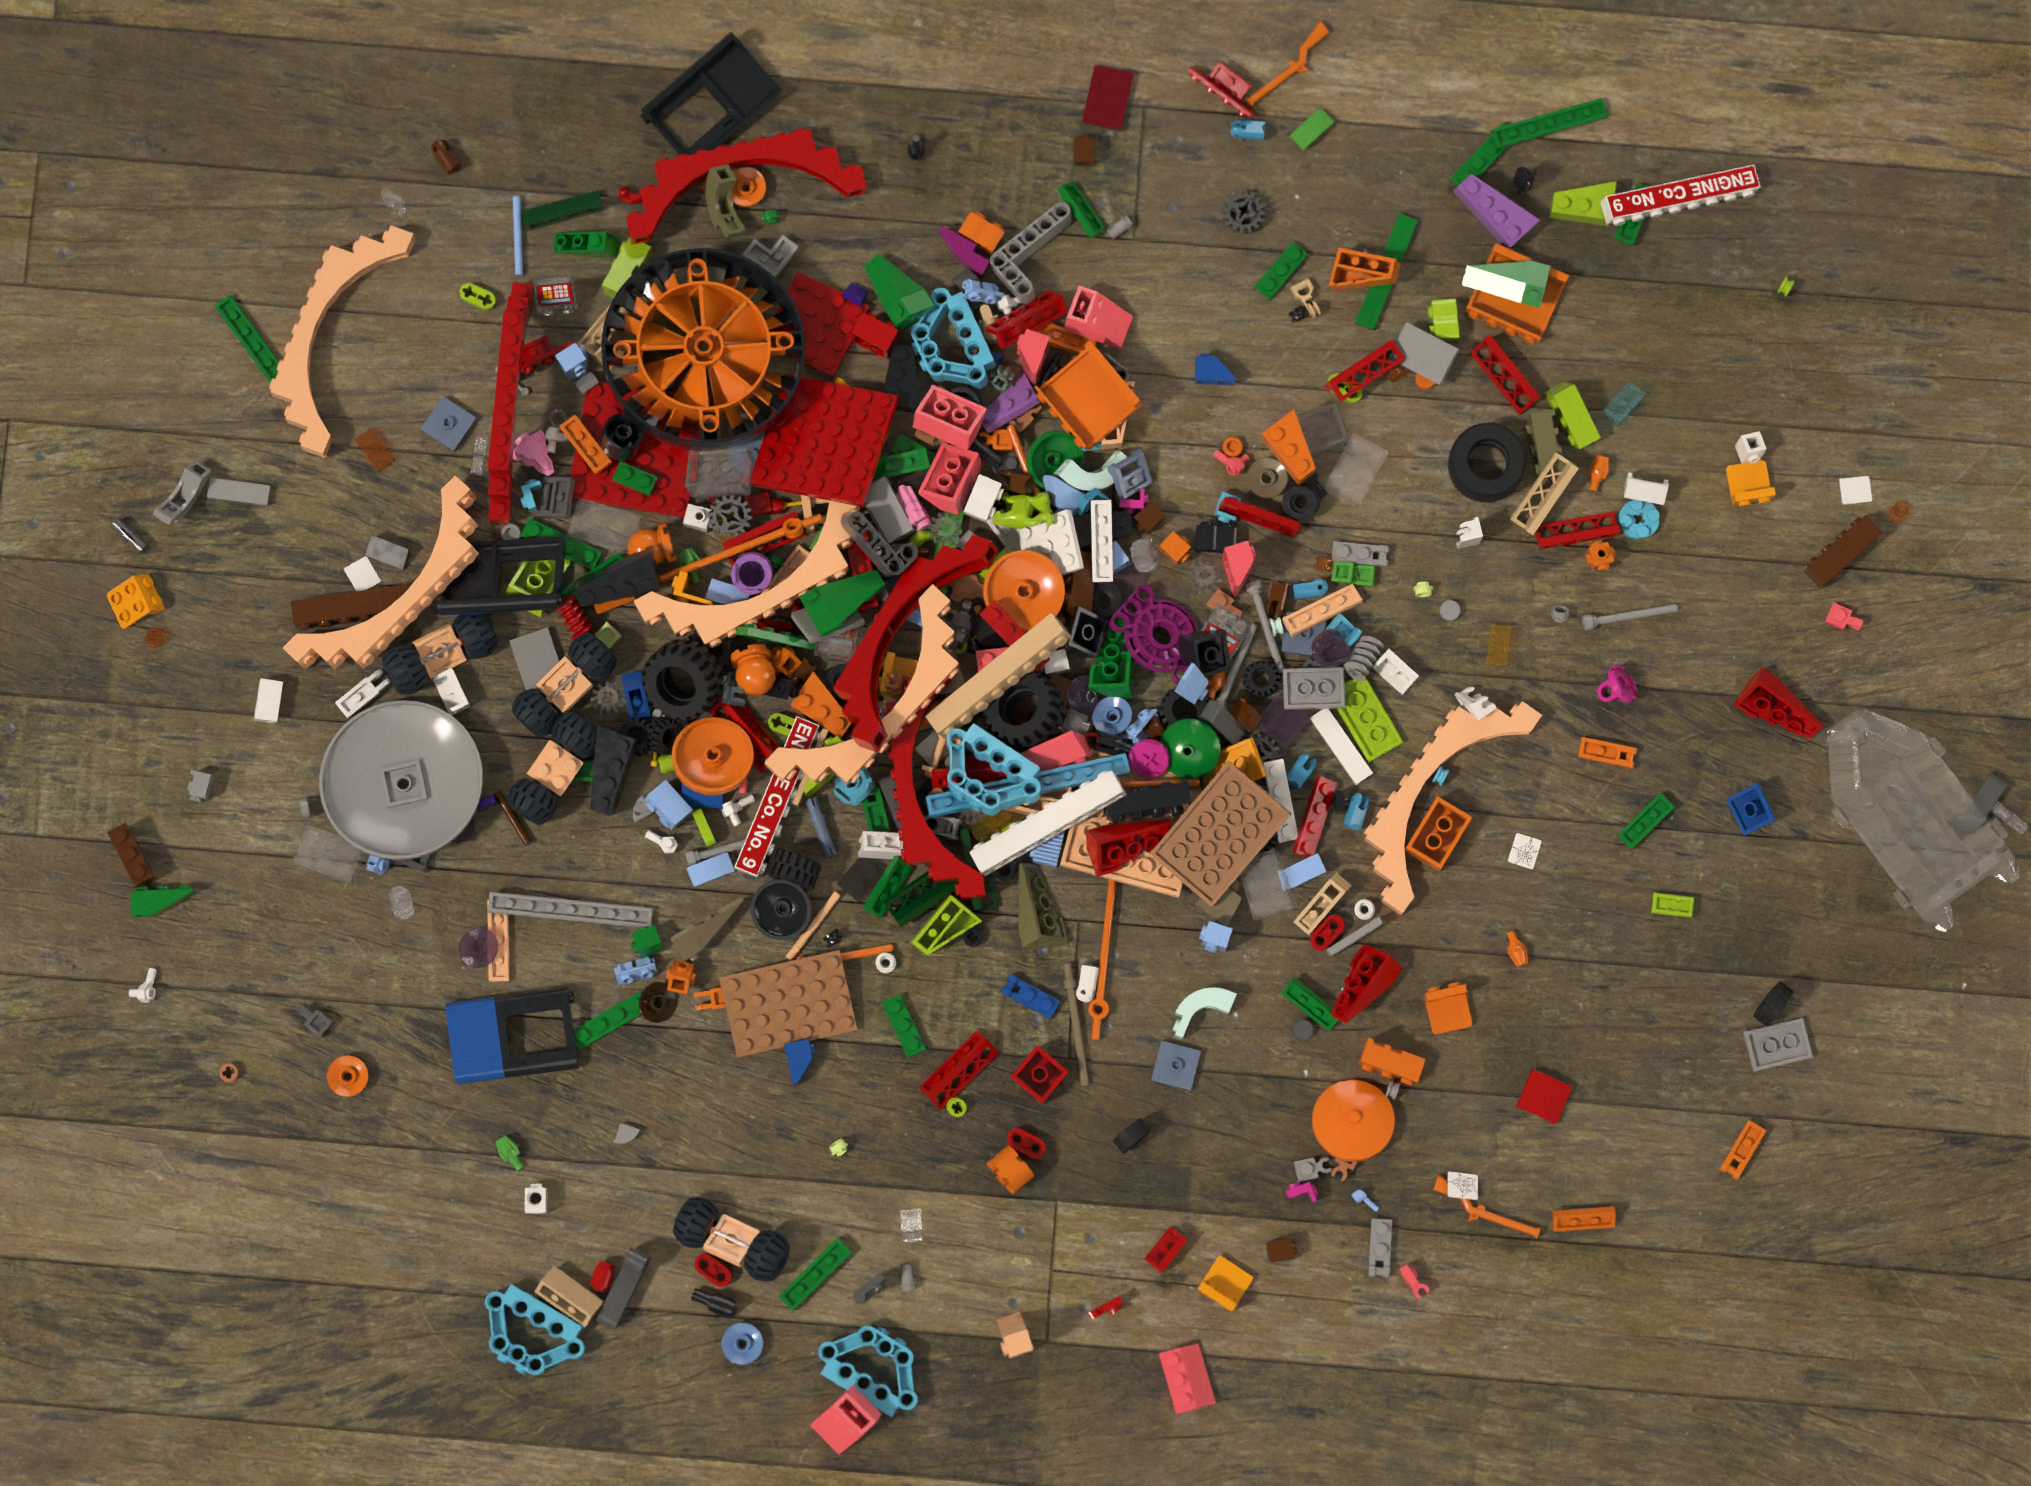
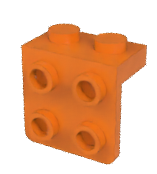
M1460 982L1448 984V988L1441 990L1440 986L1429 988L1428 993L1423 995L1433 1034H1442L1472 1026L1471 1014L1466 998V984L1460 985Z

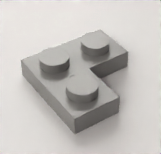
M784 235L781 236L771 250L754 239L742 255L762 266L776 278L797 252L799 246Z

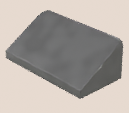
M372 535L365 556L403 570L411 551Z

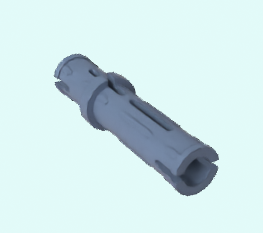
M813 797V799L806 800L805 803L811 816L810 822L814 824L825 859L837 855L824 819L826 816L821 811L818 798Z

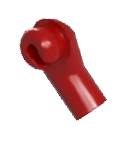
M625 186L619 188L618 197L629 205L641 202L640 192L633 193Z

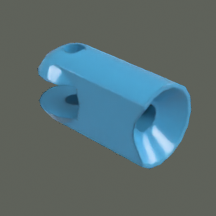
M1234 120L1231 123L1232 129L1230 134L1234 138L1264 141L1265 122Z
M1319 578L1312 582L1292 584L1294 600L1324 595L1328 590L1327 582Z
M1309 753L1300 755L1286 775L1288 784L1298 790L1302 788L1316 767L1317 762L1315 758L1310 760L1306 767L1303 766L1309 758Z
M1356 793L1352 796L1343 822L1344 826L1361 830L1369 807L1368 796L1362 797L1361 793Z

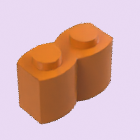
M970 212L959 229L958 235L977 244V247L986 253L993 255L1005 235L1003 227L996 222L992 224L985 220L986 217L979 212Z

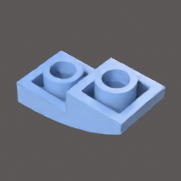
M727 852L686 868L693 887L735 871Z
M1315 854L1280 871L1289 891L1325 874L1326 870L1319 854Z

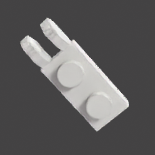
M381 669L368 678L363 679L335 702L348 719L391 684L389 679H385L376 688L374 687L372 682L382 676L383 671Z

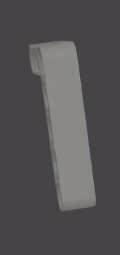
M1060 202L1054 205L993 253L990 258V263L996 276L1021 303L1027 304L1032 302L1035 298V291L1030 280L1017 266L1072 223L1073 216L1069 205ZM1061 213H1067L1065 216L1059 217ZM1051 225L1050 228L1043 229L1044 226ZM1035 237V240L1027 241L1029 238ZM1017 249L1020 250V251H1019L1018 253H1016V254H1013V253H1012L1014 250H1017ZM999 262H1005L1001 266H996ZM1017 276L1015 279L1009 280V277ZM1024 289L1029 290L1027 293H1021Z

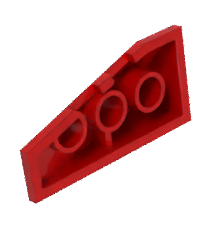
M1763 667L1749 679L1734 702V706L1752 718H1762L1767 720L1768 724L1781 725L1786 727L1787 731L1809 739L1823 727L1822 722L1776 676Z
M1169 820L1113 824L1086 830V848L1097 877L1116 872L1126 862L1130 860L1133 862L1138 859L1137 856L1144 851L1153 850L1171 829V822Z
M1365 944L1362 945L1350 964L1352 969L1349 977H1345L1343 982L1345 984L1344 990L1338 995L1331 1013L1333 1018L1347 1024L1393 984L1403 968L1391 955Z

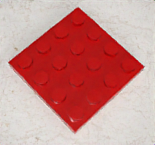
M797 271L787 292L794 301L803 324L805 335L804 364L834 378L852 343L851 332L861 313L867 314L870 307L864 303L859 306L843 298V293ZM779 306V308H778L776 314H778V313H780L781 311H783L780 306ZM789 323L770 329L769 332L792 331ZM782 340L779 342V344L783 347H787L790 345L789 342L786 340ZM787 355L797 360V355Z

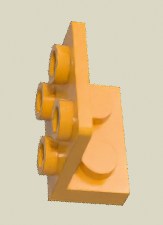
M1218 1256L1197 1290L1228 1311L1233 1312L1252 1282L1253 1276L1224 1257Z

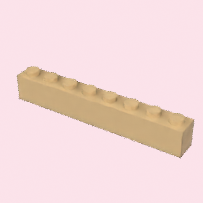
M1050 613L925 717L937 734L946 740L951 730L959 729L963 725L968 724L976 714L984 711L993 700L1000 698L1004 691L1017 684L1020 678L1026 673L1033 671L1037 664L1049 658L1054 650L1066 644L1067 640L1072 636L1061 621Z

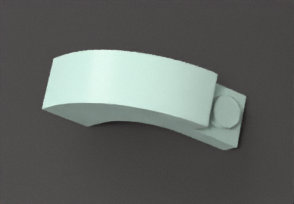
M1115 451L1098 470L1093 472H1086L1073 460L1066 459L1055 471L1054 475L1075 489L1091 491L1096 488L1100 490L1114 483L1112 476L1108 473V466L1113 463L1117 464L1127 456L1121 451Z
M1213 987L1198 990L1187 996L1175 1012V1015L1182 1017V1019L1176 1020L1173 1031H1176L1174 1037L1182 1040L1190 1019L1196 1012L1202 1009H1215L1228 1015L1237 994L1226 989Z

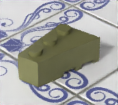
M1554 409L1531 413L1526 422L1527 424L1524 425L1526 436H1530L1531 444H1529L1530 454L1535 457L1536 463H1533L1535 475L1541 474L1555 452L1563 456L1557 434H1559L1558 427L1555 428L1553 415H1555ZM1557 458L1553 464L1554 472L1562 471L1565 466L1564 462Z

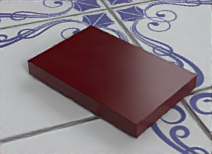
M1094 65L1082 123L1121 131L1134 73Z

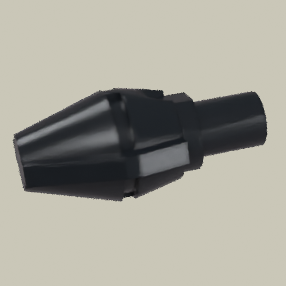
M1055 352L1052 360L1043 367L1040 384L1043 385L1058 372L1062 354Z

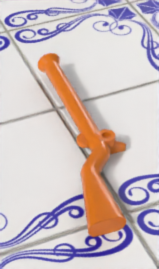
M1321 21L1301 45L1299 60L1297 62L1290 61L1288 64L1289 68L1252 96L1244 98L1250 108L1295 72H1309L1304 66L1307 61L1308 50L1330 34Z
M1438 1175L1433 1190L1448 1195V1181ZM1458 1198L1461 1199L1466 1211L1470 1214L1468 1222L1480 1217L1533 1235L1536 1239L1538 1238L1541 1227L1535 1228L1485 1211L1483 1205L1474 1207L1470 1199Z

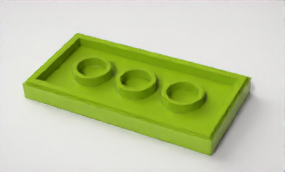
M1365 677L1364 681H1357L1352 678L1345 682V708L1337 709L1367 762L1369 763L1403 744L1402 738L1367 678Z

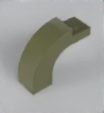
M728 164L710 168L706 180V202L711 221L715 229H721L726 239L744 236L746 232L733 206L732 191L737 179Z

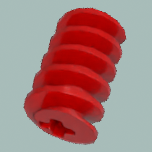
M575 594L565 597L564 604L561 605L560 609H555V612L562 611L559 619L566 618L563 626L570 625L567 633L574 632L570 638L571 640L581 634L595 631L594 628H590L592 623L587 621L588 616L583 614L584 609L579 607L580 604L578 600H575Z

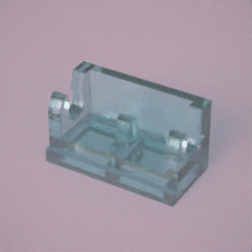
M1631 381L1627 382L1600 413L1618 427L1644 398L1646 393Z
M730 669L724 684L722 703L744 707L748 694L738 686L735 672Z

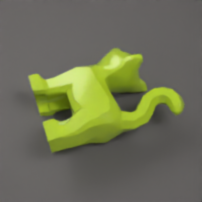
M1004 492L1001 499L1006 501L1005 511L1007 513L995 511L992 517L995 525L1017 529L1037 526L1046 520L1047 526H1051L1054 522L1053 511L1050 509L1051 501L1049 494L1046 492H1040L1035 496L1023 494L1010 496L1008 492ZM1034 511H1038L1041 513L1031 519V516Z

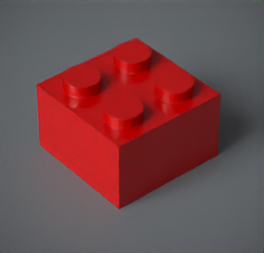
M870 312L867 314L861 313L851 332L853 343L887 360L891 355L893 344H897L899 340L898 330L894 324L888 321L883 323L878 320V316Z
M1037 1045L1012 1074L1010 1079L1043 1105L1068 1075L1069 1071Z

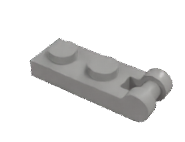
M1333 541L1331 562H1351L1356 565L1386 568L1388 567L1387 554H1389L1390 547ZM1373 553H1379V559H1373Z
M1371 1219L1368 1277L1383 1275V1278H1389L1392 1220ZM1383 1261V1267H1375V1262Z

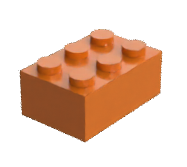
M1437 796L1405 848V852L1439 872L1472 817Z

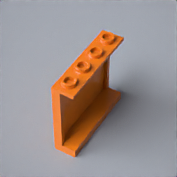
M1495 243L1487 263L1535 260ZM1550 267L1540 308L1475 289L1465 312L1472 319L1486 321V324L1490 327H1500L1511 336L1518 335L1523 337V340L1529 344H1539L1569 275Z
M1091 341L1084 345L1086 347L1085 350L1040 388L1038 386L1034 387L1038 391L1036 394L1037 398L1043 404L1047 402L1051 407L1048 411L1055 419L1059 417L1062 420L1061 427L1066 433L1069 434L1071 432L1076 437L1073 440L1080 449L1084 447L1087 451L1092 449L1144 405Z

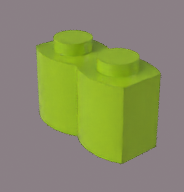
M1456 298L1431 300L1430 306H1427L1428 318H1432L1429 334L1445 342L1458 341L1459 325Z

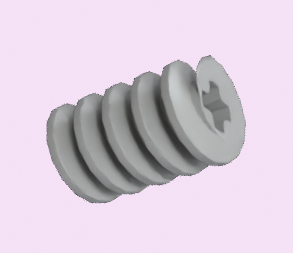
M1362 636L1344 664L1345 672L1357 681H1364L1365 677L1363 675H1368V669H1372V663H1375L1376 657L1381 654L1379 650L1384 649L1383 643L1374 637Z

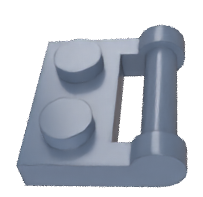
M1136 449L1129 457L1117 464L1113 463L1107 468L1108 473L1113 478L1119 499H1126L1152 483L1145 456L1140 449ZM1134 462L1137 463V467L1123 475L1121 474L1122 469Z

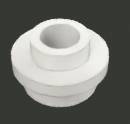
M1362 899L1356 903L1354 912L1359 919L1367 920L1374 915L1375 907L1370 900ZM1362 906H1366L1368 908L1367 913L1361 912Z
M885 952L876 958V967L880 972L889 973L894 970L896 959L892 954ZM885 959L890 961L887 967L882 965V961Z

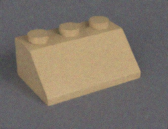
M610 305L577 343L578 347L583 346L588 356L601 366H603L601 357L603 325ZM621 307L620 312L639 321L642 320V318ZM611 328L608 341L636 340L637 335ZM619 349L617 354L623 356L627 351ZM609 365V369L611 370L616 365Z

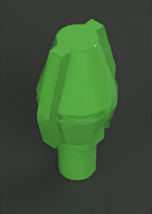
M692 548L680 552L681 567L700 560ZM699 569L688 573L689 576L691 575L694 584L701 582Z
M505 1135L496 1141L499 1155L505 1162L509 1161V1163H512L516 1171L524 1167L518 1159V1154H520L518 1146Z

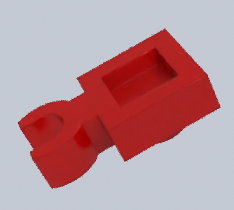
M1119 1295L1091 1310L1088 1314L1092 1320L1108 1311L1111 1315L1121 1309L1120 1305L1123 1304V1301Z

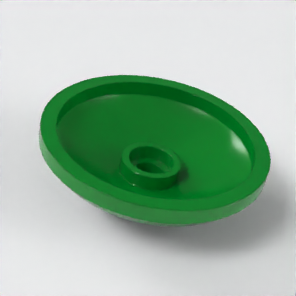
M1053 430L1040 435L1032 443L1027 454V470L1029 475L1033 477L1034 483L1039 487L1045 489L1044 475L1056 477L1054 475L1055 471L1066 459L1073 460L1083 469V449H1080L1073 441L1075 439L1074 436L1064 431ZM1051 455L1052 460L1048 462V457Z
M1194 718L1178 720L1166 729L1161 738V743L1167 748L1170 755L1167 769L1180 778L1198 779L1204 777L1215 768L1221 754L1219 737L1215 730L1202 720ZM1185 748H1190L1191 754H1186Z

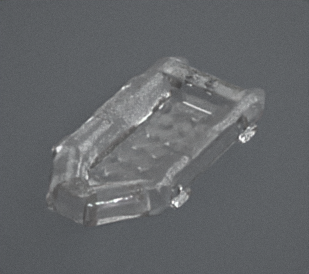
M1858 707L1827 730L1831 799L1837 806L1830 812L1842 828L1850 823L1898 887V890L1892 895L1903 910L1912 906L1924 923L1945 933L1954 926L1950 903L1988 875L2008 885L2019 879L2015 855L2003 840L2008 833L1997 819L1989 822L1941 758L1947 752L1935 737L1928 740L1922 732L1862 707ZM1929 744L1933 747V749L1936 751L1938 755L1935 754V752L1932 750ZM1840 808L1843 810V812H1844V813L1846 814V816L1849 818L1848 821L1845 819V817H1844V816L1842 815V813L1839 811ZM1990 826H1992V827L1994 828V830L1997 832V834H1998L2000 837H1998V836L1996 835V833L1993 831V829H1992ZM1902 890L1911 901L1910 903H1908V901L1902 895Z

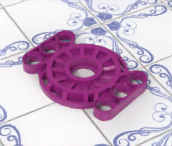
M1140 585L1112 616L1109 623L1110 628L1117 633L1124 632L1126 647L1131 656L1140 665L1154 672H1172V681L1178 685L1181 679L1177 677V671L1186 672L1188 669L1180 655L1178 637L1198 632L1197 624L1185 608L1169 600L1153 599L1154 592L1152 588L1148 585ZM1139 591H1146L1149 595L1148 599L1140 598ZM1133 604L1137 609L1136 613H1130L1127 610V605ZM1115 618H1121L1125 623L1124 626L1118 627L1114 622ZM1159 627L1167 629L1171 635L1170 642L1165 645L1158 643L1153 637L1154 629ZM1129 639H1132L1135 650H1133ZM1137 654H1139L1144 660H1146L1147 663L1143 661ZM1151 664H1154V665H1157V666H1163V668H1158V667L1152 666Z

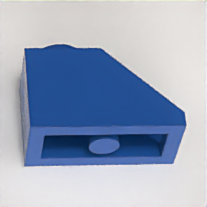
M1208 353L1196 356L1195 384L1235 386L1236 377L1217 357H1212V354Z
M641 671L622 674V685L630 718L635 720V718L651 717L646 691L643 690L642 686L644 681H642Z
M808 1039L784 1044L793 1086L799 1084L813 1062L812 1056L816 1055L814 1043L809 1044Z

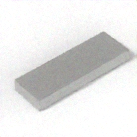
M210 478L207 498L268 506L271 486Z
M1379 917L1328 948L1326 953L1329 957L1335 956L1381 927L1383 922Z

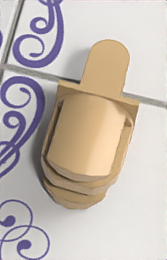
M984 304L980 307L982 320L978 321V325L987 343L996 344L998 343L996 336L988 333L985 326L998 320V315L992 316L990 307Z

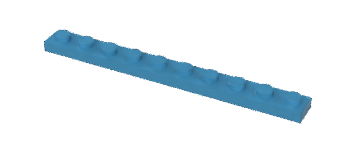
M1126 753L1041 771L1037 780L1041 785V794L1080 786L1086 781L1092 782L1104 771L1109 772L1112 770L1117 777L1130 775V768ZM1008 779L985 783L983 787L987 791H996L1019 783H1012ZM1028 788L1025 791L1029 794H1032L1036 790L1034 788ZM971 789L969 792L971 794H978L980 791L978 789ZM952 791L926 796L930 818L972 809L969 805L970 803L957 799ZM988 800L986 804L993 805L996 804V801Z

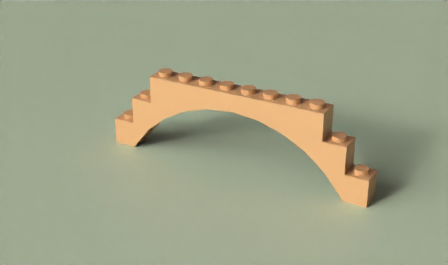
M390 226L389 231H385L382 238L384 243L361 235L359 241L356 240L353 245L352 251L354 253L332 245L329 251H325L322 258L324 262L322 268H318L315 274L314 287L311 286L308 291V302L301 308V319L293 327L292 334L294 336L291 342L288 341L286 344L284 360L281 359L277 366V371H279L277 377L272 379L269 386L273 397L291 403V405L286 407L284 413L286 421L291 425L306 430V432H302L299 440L302 449L326 458L333 439L318 415L311 390L310 363L316 334L328 309L346 288L375 268L409 256L415 241L414 234L394 226Z
M454 476L441 489L442 518L439 536L432 555L420 576L398 600L386 610L365 622L344 630L324 634L297 633L283 649L304 670L314 664L319 656L334 670L343 664L348 656L365 669L475 560L479 553L466 538L474 532L478 525L465 510L474 503L477 497L459 478Z
M829 501L826 522L816 545L806 560L786 580L763 594L749 600L727 605H695L678 602L651 591L634 600L635 607L646 626L650 624L652 626L657 625L665 617L676 637L680 635L684 637L692 632L691 629L695 628L706 648H714L722 643V639L736 636L737 627H745L746 624L756 625L758 623L757 620L763 617L767 619L773 616L777 609L781 607L785 609L791 606L794 600L809 590L827 584L834 578L838 580L844 577L849 568L839 548H848L853 544L852 541L854 540L842 527L841 517L848 512L860 511V507Z
M933 584L919 598L923 632L922 648L916 672L905 694L892 711L882 719L888 737L879 750L880 754L888 748V742L892 737L896 739L902 733V727L905 723L910 724L916 718V712L920 708L924 709L931 702L929 698L934 693L938 694L945 687L943 683L948 678H954L959 672L957 669L959 663L943 649L944 647L948 648L954 642L955 632L939 618L940 615L944 617L950 611L951 601ZM853 739L833 746L807 750L778 747L764 763L782 782L786 779L790 780L797 773L795 769L799 768L816 784L818 780L822 782L828 776L829 772L827 771L830 769L848 785L850 782L855 783L861 776L859 772L864 767L868 769L875 761L874 756L877 753L858 746Z
M1523 701L1519 706L1517 704L1513 706L1509 712L1511 717L1496 708L1479 721L1460 706H1458L1456 711L1452 708L1446 716L1448 720L1444 727L1440 725L1434 733L1436 736L1434 742L1431 743L1429 741L1422 750L1425 753L1422 759L1417 758L1410 767L1413 769L1410 776L1405 774L1399 783L1402 786L1398 792L1393 791L1387 801L1390 802L1386 809L1382 807L1376 815V818H1378L1376 824H1370L1364 832L1367 835L1364 841L1384 854L1383 856L1379 854L1373 862L1375 866L1373 872L1392 884L1391 887L1387 885L1381 893L1384 897L1381 902L1399 915L1403 914L1414 898L1406 870L1404 845L1407 822L1414 801L1421 788L1440 765L1457 752L1477 742L1499 736L1529 735L1542 715Z

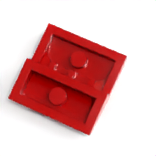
M1531 1069L1516 1107L1552 1124H1557L1572 1087Z

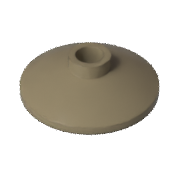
M1272 458L1257 460L1251 465L1247 474V482L1253 493L1263 498H1272L1279 495L1285 489L1288 479L1286 469L1279 461ZM1268 476L1271 481L1266 483L1263 481V478Z

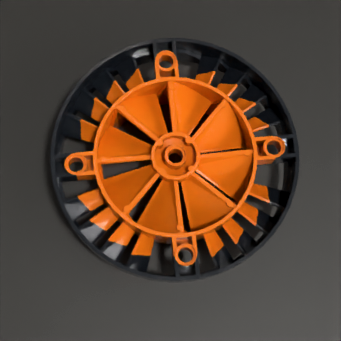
M693 248L658 257L645 264L626 280L612 300L606 314L602 332L601 357L605 377L614 399L625 415L639 429L652 438L676 448L692 451H715L735 447L758 436L772 425L786 409L801 379L805 359V335L800 314L787 290L770 272L759 264L736 253L711 248ZM707 266L726 269L723 284L708 281ZM687 267L688 283L679 285L674 270ZM699 267L702 269V272L697 274L692 269ZM741 275H743L748 280L741 292H739L735 287ZM658 277L666 292L662 294L653 278ZM762 287L768 293L754 304L750 299ZM636 290H638V291H639L642 295H644L652 304L649 306V305L646 304L641 298H639L634 292H635ZM778 303L783 311L765 320L762 313ZM692 305H700L701 326L699 327ZM621 307L642 318V320L639 321L620 312ZM731 312L732 315L727 319V321H726V322L721 326V328L717 331V328L721 325V323L724 321V319H725V318L728 316V314ZM666 316L687 335L683 337L656 323ZM789 323L792 331L769 332L770 329ZM611 328L637 335V340L608 341ZM782 340H786L789 342L790 345L787 347H783L779 344V342ZM706 345L709 349L701 351L698 346ZM624 349L627 351V354L620 356L617 354V351ZM683 349L681 354L643 365V351ZM797 355L794 379L768 372L770 356ZM636 364L637 372L612 380L609 365ZM688 364L692 365L673 398L667 396L665 390ZM707 368L714 400V406L712 407L709 405L706 378ZM764 380L788 391L786 399L783 400L762 388ZM641 386L643 387L641 391L624 401L622 399V396ZM756 396L775 411L769 418L752 402ZM652 401L654 405L640 418L637 414ZM743 410L746 411L756 426L749 431L739 416V413ZM665 414L670 417L663 431H661L657 427ZM728 419L734 436L721 439L720 422ZM683 422L699 424L700 440L679 437ZM704 424H714L715 428L711 430L706 429Z

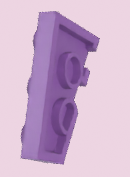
M1025 373L987 408L982 424L988 434L1040 403Z

